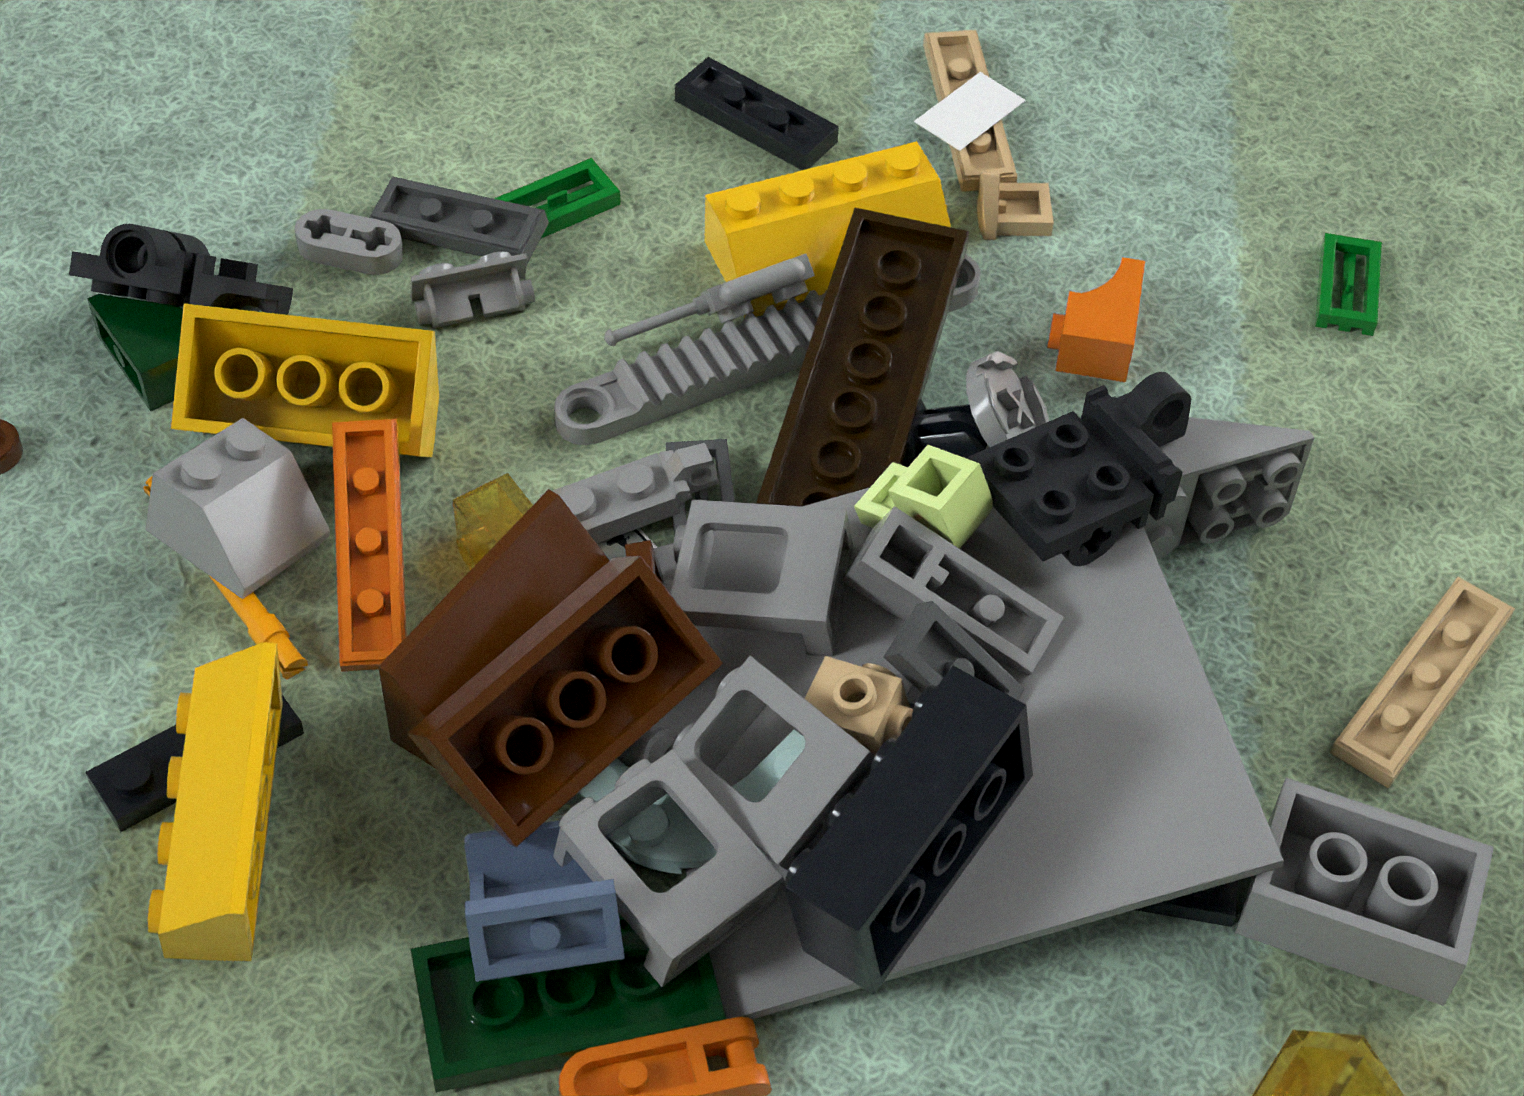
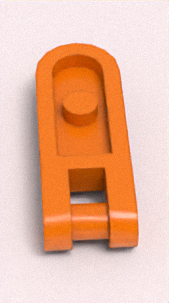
M735 1017L588 1048L574 1054L564 1064L559 1076L560 1096H768L771 1093L772 1087L766 1066L757 1063L754 1050L760 1042L755 1023L749 1017ZM715 1055L726 1057L728 1068L709 1072L706 1057Z

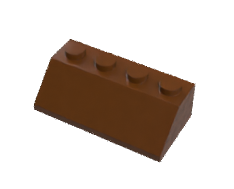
M548 489L378 666L390 740L432 767L434 766L407 733L610 561L558 494Z
M642 556L614 557L407 734L448 785L512 846L517 847L715 672L723 662Z

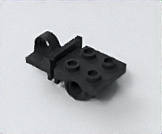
M121 224L113 228L102 242L100 256L72 251L69 270L70 276L92 279V292L133 297L182 307L184 304L288 315L293 294V288L256 282L258 264L221 258L219 274L214 275L216 256H210L207 247L198 238L136 224Z
M1157 372L1146 377L1131 392L1118 398L1115 396L1111 397L1107 387L1103 385L1086 393L1081 418L1074 411L971 455L967 459L980 464L992 495L993 507L1043 562L1062 554L1071 565L1084 566L1104 555L1114 545L1122 531L1123 524L1131 522L1137 529L1146 526L1149 514L1157 521L1164 517L1167 504L1175 501L1183 472L1173 464L1172 460L1159 447L1185 436L1191 407V396L1167 372Z

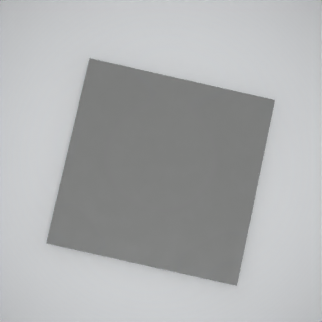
M869 488L802 506L847 510L853 542L850 565L873 529L861 524L854 505ZM992 507V511L960 549L1064 617L1033 673L1027 675L997 662L1025 688L1018 700L1027 706L1033 776L884 981L1282 868L1284 863L1144 527L1137 529L1131 522L1123 524L1118 539L1104 555L1090 564L1073 566L1062 554L1043 562L997 510ZM714 531L715 538L703 589L766 594L778 587L788 540L787 537L779 534ZM674 543L654 548L663 574V581L674 579L677 567L674 559ZM846 585L834 654L831 658L861 667L866 663L885 667L897 677L902 678L906 694L912 686L884 658L885 653L906 621L895 617ZM695 626L723 664L651 727L650 730L669 728L679 734L687 725L696 722L716 698L717 689L725 676L732 670L740 668L750 655L805 699L825 656L807 655L803 636L798 633ZM766 705L715 768L714 772L733 786L748 776L794 729L802 736L803 734ZM766 854V858L783 876L771 906L709 951L726 1019L735 1017L756 1019L862 988L803 951L784 888L788 871L779 866ZM685 868L687 876L698 868Z

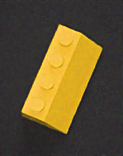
M917 141L705 195L704 242L725 282L807 253L815 276L805 281L808 292L794 297L798 303L803 302L812 290H815L819 296L826 292L854 208L951 227L940 178ZM772 293L751 300L754 310L752 313L755 317L762 316L767 307L774 305L779 311L784 308L788 300L775 304Z
M184 304L171 429L217 434L244 418L276 441L333 447L332 422L397 419L399 454L432 457L439 404L435 331Z
M262 642L196 667L192 693L181 692L179 695L176 713L177 734H186L183 757L171 756L167 776V797L177 799L174 822L161 823L157 851L158 864L168 865L164 890H152L148 910V932L158 933L164 958L252 961L283 704L277 643Z

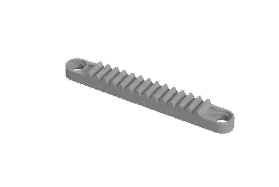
M968 255L964 257L958 277L965 282V285L955 288L948 313L965 307L973 302L978 295L981 271L977 262ZM812 290L801 303H798L794 297L790 298L784 308L779 311L774 305L768 306L763 316L756 318L751 312L737 326L732 320L726 321L718 333H714L711 328L704 329L702 335L696 341H693L689 335L685 336L678 347L674 349L665 343L661 345L654 356H650L646 351L640 352L635 363L628 364L624 359L618 360L613 371L571 385L558 395L554 405L557 432L564 440L573 444L590 445L599 443L801 368L826 292L819 296L815 290ZM589 408L597 411L601 417L593 423L579 424L572 421L569 415L577 409Z

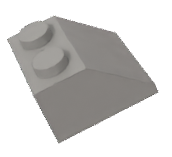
M244 418L153 473L145 530L242 599L313 551L329 537L330 529L292 452Z

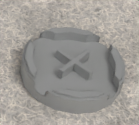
M999 351L971 362L966 373V393L971 412L983 439L989 447L1049 422L1045 404L1034 382L1030 381L1027 375L1019 379L1011 369L1018 365L1017 361L1013 357Z

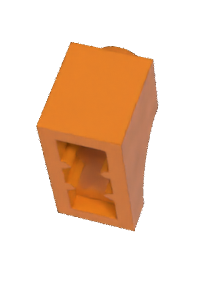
M1122 257L1121 264L1115 275L1102 286L1083 293L1069 291L1065 315L1053 313L1047 348L1058 350L1055 371L1126 382L1135 343L1145 261Z

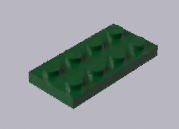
M619 912L625 959L476 982L469 937L411 948L435 1093L561 1067L574 1054L588 1048L725 1020L726 1016L709 952L661 987L644 966L649 948Z

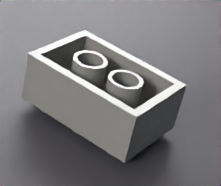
M1285 778L1268 821L1284 860L1283 867L1252 876L1235 933L1444 1006L1467 966L1494 847Z

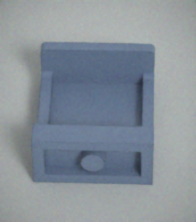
M560 820L543 823L517 847L512 846L496 830L471 833L465 836L464 848L470 880V901H465V918L476 982L625 959L614 879L593 882L575 860H572L564 867L558 864L553 855L559 835Z

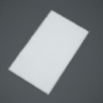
M979 72L914 122L960 151L1026 100Z

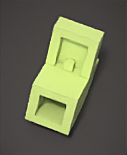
M927 445L908 468L892 462L854 505L861 524L873 528L895 506L960 549L990 514L993 501L979 463Z

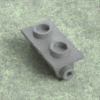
M494 252L481 257L474 264L454 268L452 264L440 263L424 268L420 271L419 275L411 276V300L424 299V301L415 302L419 325L431 323L432 329L472 321L473 313L469 300L476 298L480 299L484 318L525 310V304L535 302L531 280L520 281L526 275L527 253L511 256L508 252Z

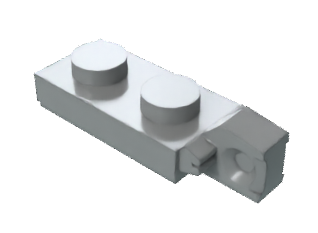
M705 443L678 449L675 452L669 450L662 451L659 455L655 453L555 489L553 492L563 499L593 540L599 543L679 514V505L691 499V493L719 484L709 450Z

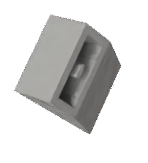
M1189 417L1185 436L1159 447L1183 473L1176 499L1167 504L1164 517L1156 521L1149 514L1146 526H1144L1156 558H1163L1176 547L1201 541L1204 544L1218 542L1231 531L1255 524L1261 528L1270 527L1280 522L1286 515H1289L1314 441L1312 433L1307 430Z

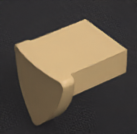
M981 172L977 198V217L983 239L996 240V236H1051L1054 222L1049 184L1000 183L999 172Z

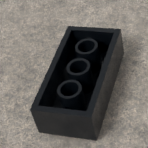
M955 666L951 667L938 686L930 685L921 693L913 708L912 720L897 739L889 738L882 744L873 759L871 774L855 794L849 792L840 799L831 814L829 829L813 850L806 848L800 852L788 870L784 888L801 946L805 953L873 995L876 993L1032 778L1033 769L1026 704Z

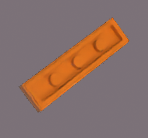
M397 419L332 422L339 660L342 672L378 669V666L407 637Z

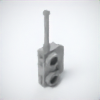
M806 253L709 288L702 292L701 296L694 298L692 303L614 331L609 329L606 331L604 339L608 345L616 346V342L696 313L698 315L707 313L708 316L717 313L720 322L724 323L754 312L751 300L772 293L776 304L808 292L805 281L815 275Z

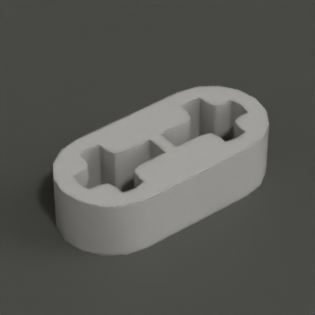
M329 209L309 211L296 221L294 230L299 253L311 262L373 275L389 273L402 262L403 247L399 230L391 223Z

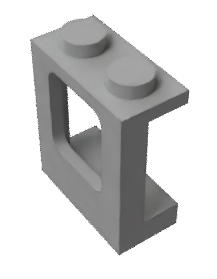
M692 500L686 525H678L675 532L674 559L677 567L674 579H666L663 585L694 626L798 633L803 636L807 655L833 657L846 584L841 579L850 566L853 551L847 510ZM713 530L779 534L787 537L788 540L778 587L766 594L703 589L715 538Z
M751 655L740 668L732 670L725 676L717 689L716 698L696 722L690 723L678 734L672 747L676 755L752 842L787 871L800 852L806 848L813 850L829 829V820L835 806L847 793L852 792L855 794L871 774V765L875 757L873 753ZM766 705H768L803 734L805 747L767 796L759 802H750L714 770Z
M673 750L652 764L647 759H643L632 765L616 781V789L599 801L595 802L592 797H589L573 806L559 822L560 830L553 858L561 867L575 860L593 882L614 879L618 912L649 948L644 966L661 987L771 906L783 879L779 871ZM668 793L714 846L716 855L670 890L664 893H656L644 884L605 837Z

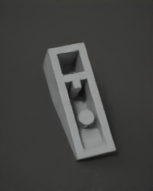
M895 506L873 527L841 579L843 583L904 621L908 619L916 604L934 601L995 661L1027 675H1030L1035 670L1064 619L1063 616Z

